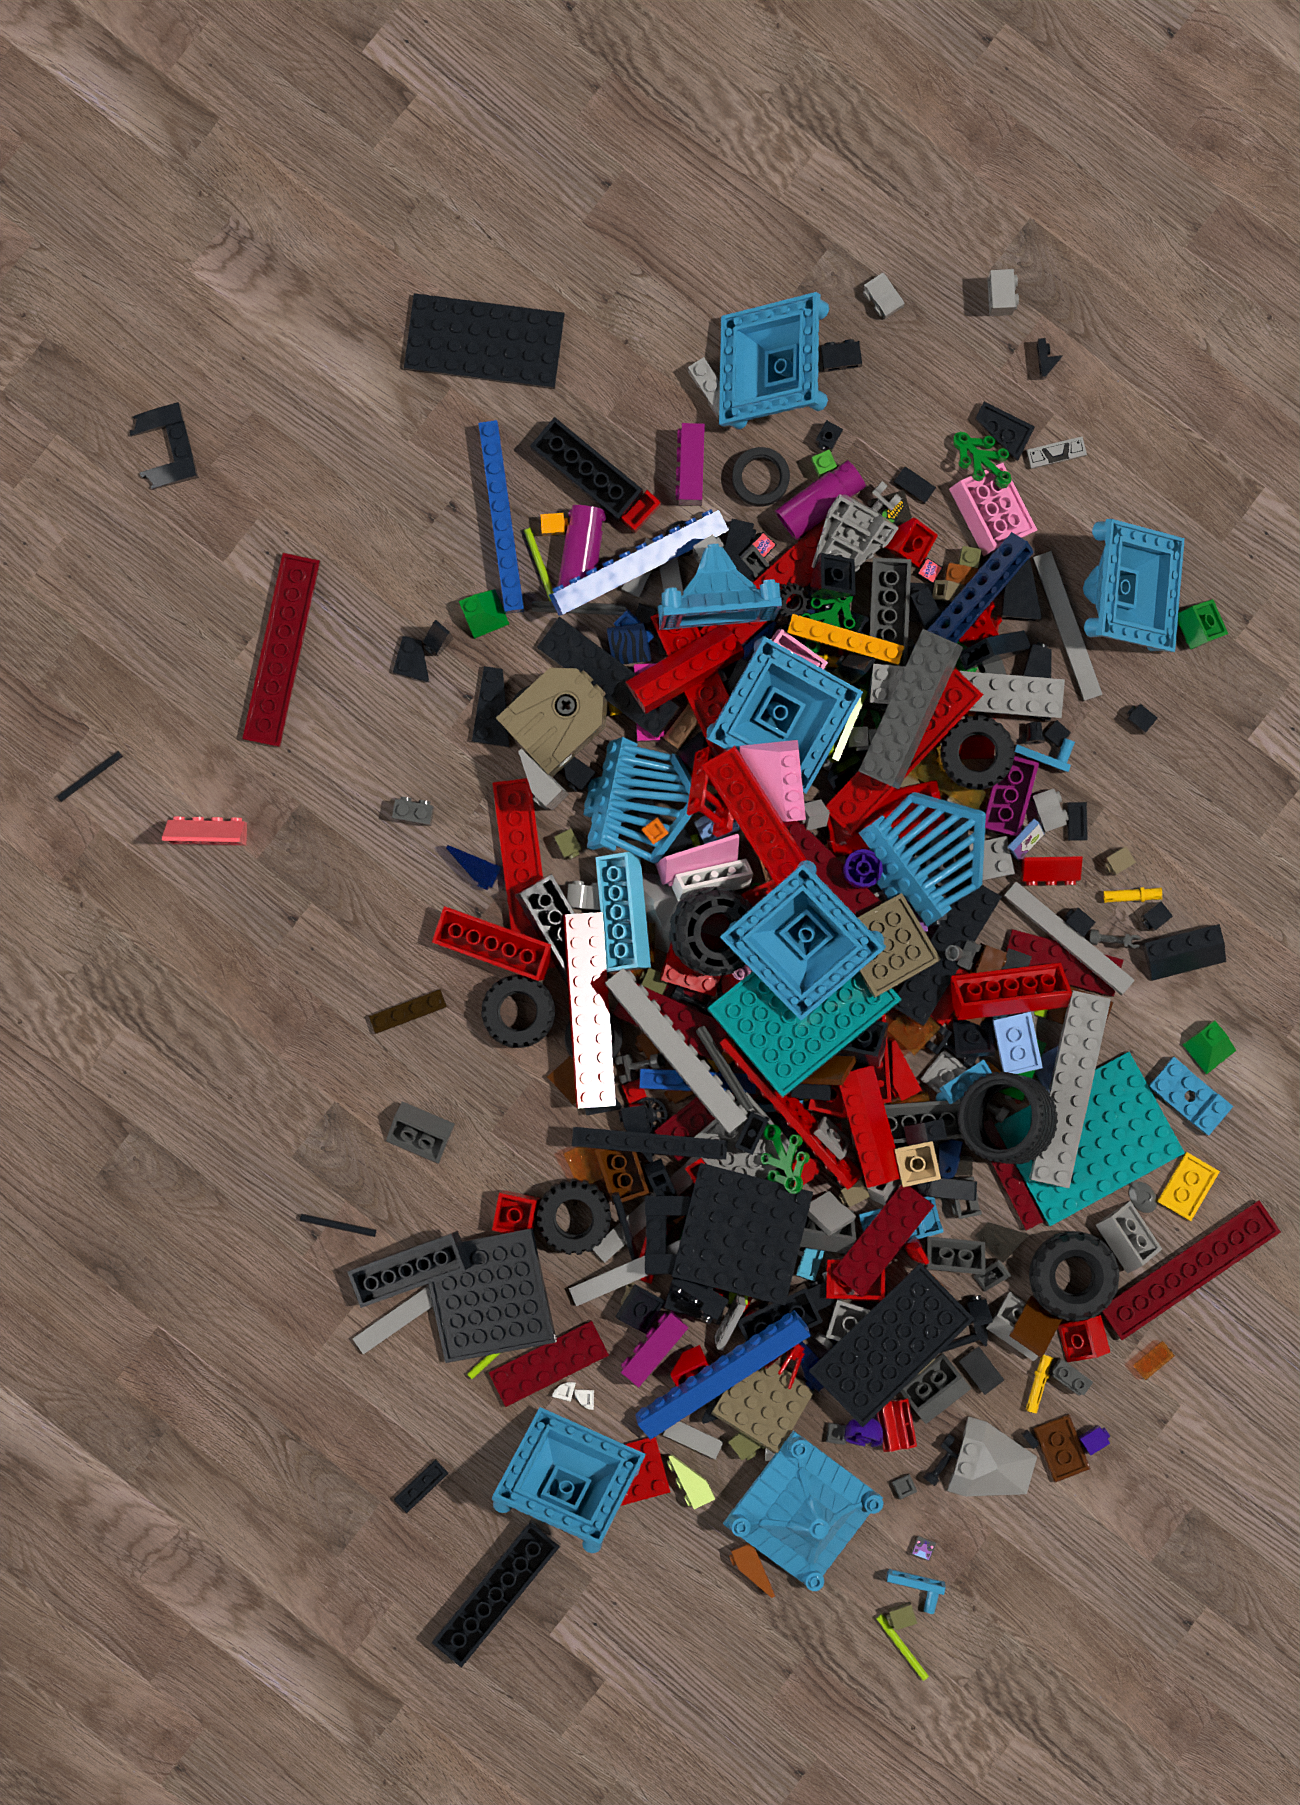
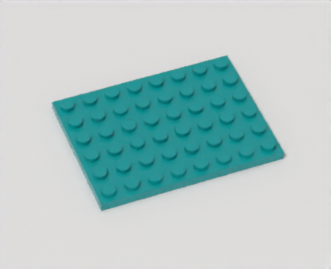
M752 971L709 1006L707 1010L783 1098L902 999L892 988L874 998L860 973L857 972L801 1021Z
M1130 1051L1095 1069L1070 1187L1066 1188L1029 1179L1033 1160L1027 1163L1016 1164L1045 1220L1049 1226H1052L1183 1155L1185 1152ZM1029 1105L1005 1118L1002 1123L994 1124L1007 1149L1015 1147L1028 1134L1032 1123L1031 1106Z

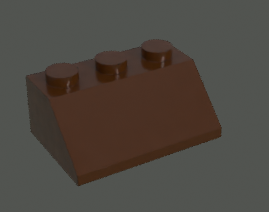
M610 1149L595 1150L612 1205H614L612 1194L615 1192H619L622 1202L650 1193L637 1152Z

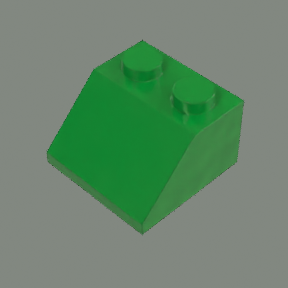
M1213 599L1178 613V625L1183 631L1190 650L1228 634Z

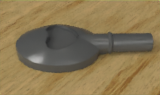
M1135 1180L1129 1183V1196L1133 1205L1143 1213L1153 1212L1157 1206V1198L1153 1189L1144 1182H1137Z

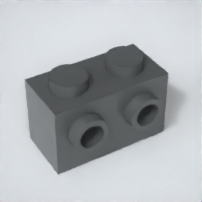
M402 796L400 800L395 799L392 814L394 820L428 826L432 825L435 807L430 805V801L419 800V803L411 802L412 798Z

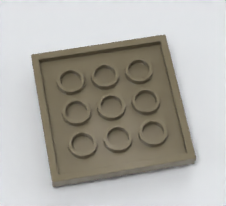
M902 893L858 917L870 931H878L884 936V945L886 946L880 954L859 971L874 998L941 960Z
M774 1363L768 1369L763 1366L723 1392L711 1414L776 1454L790 1435L816 1389L798 1377H795L792 1388L788 1389L792 1374L784 1369L782 1374L779 1375L778 1371L781 1367Z

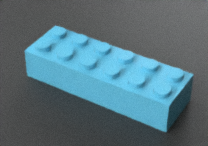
M631 852L595 857L600 912H603L607 972H619L622 968L625 971L651 968L641 857Z

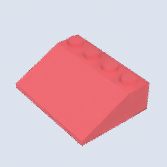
M173 817V820L167 821L162 841L169 844L246 846L247 822L242 821V818H231V821H223L221 817H211V821H204V817H192V820H185V817Z

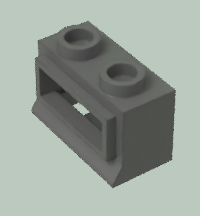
M974 1176L964 1178L973 1181L975 1180ZM977 1193L976 1201L969 1200L971 1211L962 1213L959 1199H954L955 1204L951 1205L953 1215H957L958 1219L982 1215L979 1209Z
M1060 1357L1049 1371L1050 1375L1079 1396L1081 1394L1085 1395L1093 1384V1381Z

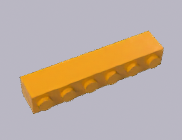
M795 614L792 615L787 632L793 636L873 657L874 659L898 666L904 649L903 645Z

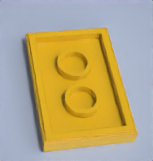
M1185 1152L1157 1202L1187 1220L1192 1221L1220 1171Z

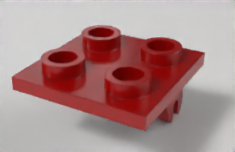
M993 601L959 639L960 643L970 647L985 638L999 635L998 628L1002 618L1000 615L997 616V620L994 617L990 618L992 609L995 607Z

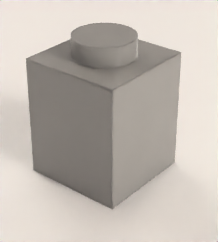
M822 800L804 803L806 820H799L800 824H803L806 830L827 826L830 812Z

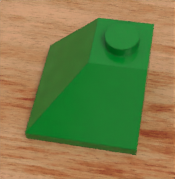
M495 589L478 593L459 601L474 639L510 625Z
M1215 1020L1209 1022L1182 1044L1206 1075L1236 1051L1228 1035Z

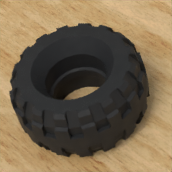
M711 886L694 890L678 903L677 909L670 919L669 939L672 942V949L675 955L678 956L685 966L704 975L721 976L734 973V971L746 965L727 944L718 950L707 948L701 939V927L704 921L715 913L726 916L730 924L738 921L753 907L748 900L733 890Z
M1067 1231L1056 1234L1044 1241L1032 1257L1029 1268L1031 1290L1039 1304L1058 1318L1072 1321L1092 1318L1110 1305L1118 1290L1120 1275L1116 1258L1104 1242L1091 1234L1079 1231ZM1070 1257L1083 1259L1089 1265L1092 1275L1088 1287L1076 1294L1063 1291L1058 1286L1055 1276L1058 1265Z

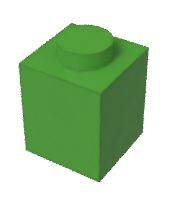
M830 450L813 456L811 459L819 478L828 471L831 472L837 468Z

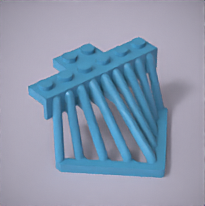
M624 737L611 740L607 745L602 776L591 779L588 785V795L584 803L583 815L589 818L592 817V825L588 834L587 848L595 850L605 847L615 851L616 846L649 862L658 863L692 816L687 815L692 777L682 759L676 754H667L637 747V743ZM638 754L668 761L672 765L636 758L635 756ZM637 765V766L652 768V769H656V770L666 771V772H670V773H673V774L662 773V772H656V771H650V770H644V769H638V768H633V767ZM635 776H639V777H646V778H652V779H658V780L676 782V783H678V784L664 783V782H656V781H648V780H639V779H631V778H632V777H635ZM642 787V788H650V789H658V790L681 792V793H683V794L665 793V792H654V791H644V790H633V789H629V788ZM646 798L686 802L687 804L682 810L628 802L626 800ZM628 810L676 817L672 825L663 824L669 834L654 845L646 835L621 826L622 822H628L645 827L652 821L623 813ZM619 834L654 846L655 849L650 854L619 839L618 836Z
M913 792L886 819L882 815L859 832V835L871 851L882 862L883 872L881 878L876 882L889 900L902 893L927 927L950 911L952 908L949 905L975 891L982 885L986 814L983 811ZM911 803L919 804L895 828L891 827L893 821ZM928 807L936 809L904 837L899 838L898 835ZM944 812L952 814L944 822H942L935 829L929 832L926 836H924L922 839H920L918 842H916L914 845L907 849L905 845L908 844L919 833H921L932 822H934L938 817H940ZM962 817L969 819L917 858L913 857L916 852ZM974 826V833L925 868H921L920 865ZM973 843L972 851L931 878L927 876ZM973 859L971 868L943 886L935 887L941 880ZM972 876V883L947 898L942 896Z

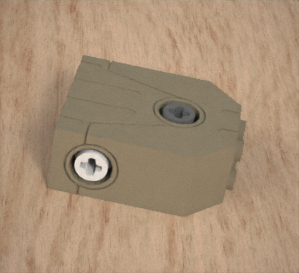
M549 668L496 717L542 769L552 777L606 728L607 700L604 697L606 693L597 684L593 686L591 683L593 679L584 670L580 672L574 668ZM566 704H569L570 710H567Z

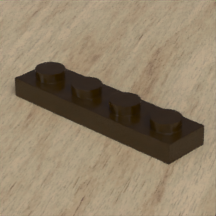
M439 989L368 1017L374 1033L378 1034L447 1008L442 991Z

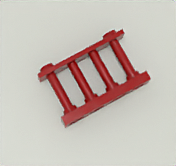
M709 746L695 753L687 815L690 816L700 811L714 822L712 834L718 838L732 831L734 817L719 793L716 798L706 790L707 783L715 789L701 766L702 763L711 759L712 747ZM705 799L716 807L715 813L704 805Z

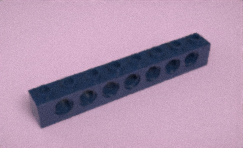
M1011 532L958 596L954 598L946 610L942 612L934 624L929 627L928 631L957 643L1034 553L1028 541Z

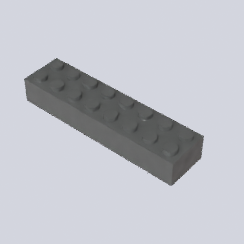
M922 630L859 772L897 789L900 788L961 654L962 646L927 630Z

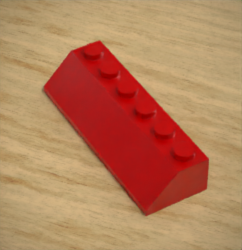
M723 624L625 683L644 713L647 714L744 657V648L735 634Z
M446 906L443 907L432 943L537 981L544 980L550 962L552 945Z
M1061 963L954 975L950 978L952 1005L957 1020L1068 1007L1072 995Z
M871 1065L850 1071L843 1085L838 1086L866 1188L900 1179L901 1176L895 1153L896 1147L874 1066Z

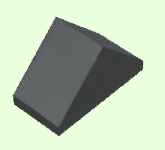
M753 544L740 556L754 572L755 579L759 578L771 567Z
M995 1259L985 1267V1275L975 1274L973 1277L985 1292L1011 1275L1001 1261Z

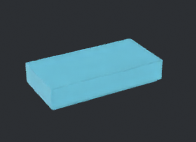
M805 1247L796 1275L815 1281L824 1250Z

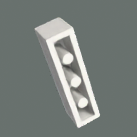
M747 859L737 860L676 874L672 889L678 902L686 898L689 893L703 887L714 886L733 891L750 887L753 872Z

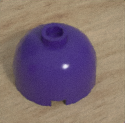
M867 849L856 850L845 860L843 874L846 881L852 887L866 889L875 885L881 878L883 872L882 862L875 856L874 852Z
M853 1418L846 1426L844 1439L848 1443L865 1447L866 1444L872 1443L871 1447H878L883 1442V1429L876 1419L872 1418L862 1427Z

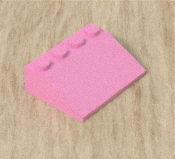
M1003 463L996 465L1001 471H1007ZM988 469L984 470L985 476L982 481H975L970 476L949 488L979 549H982L981 553L983 556L995 552L1011 532L1024 538L1037 531L1013 481H1011L1007 488H999L995 484L996 476Z
M798 740L739 746L741 756L782 821L806 820Z
M735 834L664 857L658 863H655L662 885L668 884L669 887L673 886L676 874L737 861L739 835Z

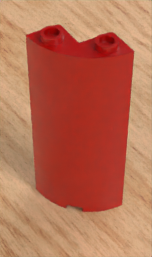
M937 780L894 789L852 835L829 815L827 822L830 832V839H827L829 851L833 850L834 856L839 857L860 849L871 850L859 835V832L882 815L886 819L913 792L941 799ZM911 803L893 821L891 827L895 828L919 804ZM928 807L898 835L899 838L904 837L936 809ZM943 813L911 841L922 839L944 822L945 814ZM947 829L943 831L941 834L948 833Z

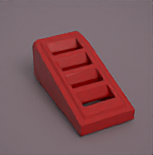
M914 1236L907 1240L903 1246L910 1258L925 1265L929 1264V1259L917 1237Z

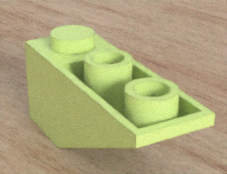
M669 1454L670 1460L667 1463L671 1471L675 1470L678 1475L676 1482L680 1489L684 1488L687 1494L684 1498L688 1506L692 1505L696 1509L715 1500L707 1480L674 1455Z

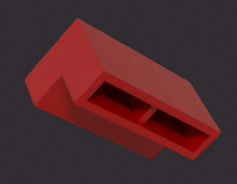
M891 1400L877 1413V1420L883 1429V1452L917 1447L909 1400Z

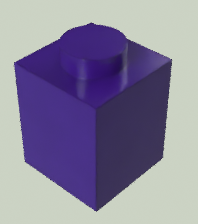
M1099 1425L1079 1436L1089 1455H1093L1110 1444L1108 1440L1110 1438L1109 1433L1105 1427L1101 1429Z

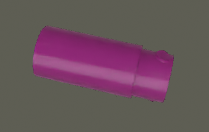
M846 460L831 472L828 471L776 509L775 513L789 534L797 540L826 519L828 510L839 494L852 497L865 488L866 484L851 462Z
M572 505V509L569 511L570 523L566 530L558 586L563 584L566 587L570 585L569 580L580 576L582 579L587 576V571L595 567L598 568L603 535L601 529L602 523L606 519L603 509L586 505Z

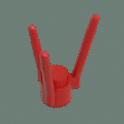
M800 1344L786 1352L785 1355L788 1357L778 1371V1374L781 1375L790 1360H796L797 1358L788 1389L792 1388L801 1360L805 1355L803 1353L805 1348ZM780 1355L779 1357H777L776 1359H774L773 1361H771L770 1363H768V1364L765 1366V1368L768 1369V1368H769L772 1364H774L782 1355Z

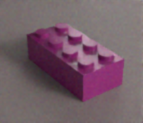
M682 423V428H678L677 443H681V447H677V462H680V466H676V481H680V486L676 485L675 500H679V505L702 506L705 424Z
M1014 756L1013 765L1008 774L1001 782L991 787L985 809V830L1016 838L1021 833L1039 763Z
M672 1311L662 1314L658 1319L660 1324L656 1328L652 1327L645 1336L647 1337L644 1343L640 1341L633 1349L635 1354L631 1358L628 1356L621 1364V1373L638 1388L689 1328V1325Z

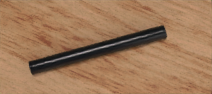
M120 751L114 753L57 796L61 802L121 759L123 755Z
M615 1192L612 1194L613 1202L631 1260L633 1261L639 1258L619 1192Z
M301 1214L300 1217L302 1222L375 1237L377 1232L376 1229Z

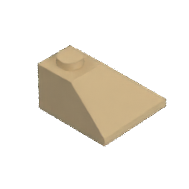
M933 1141L895 1149L903 1187L941 1179Z

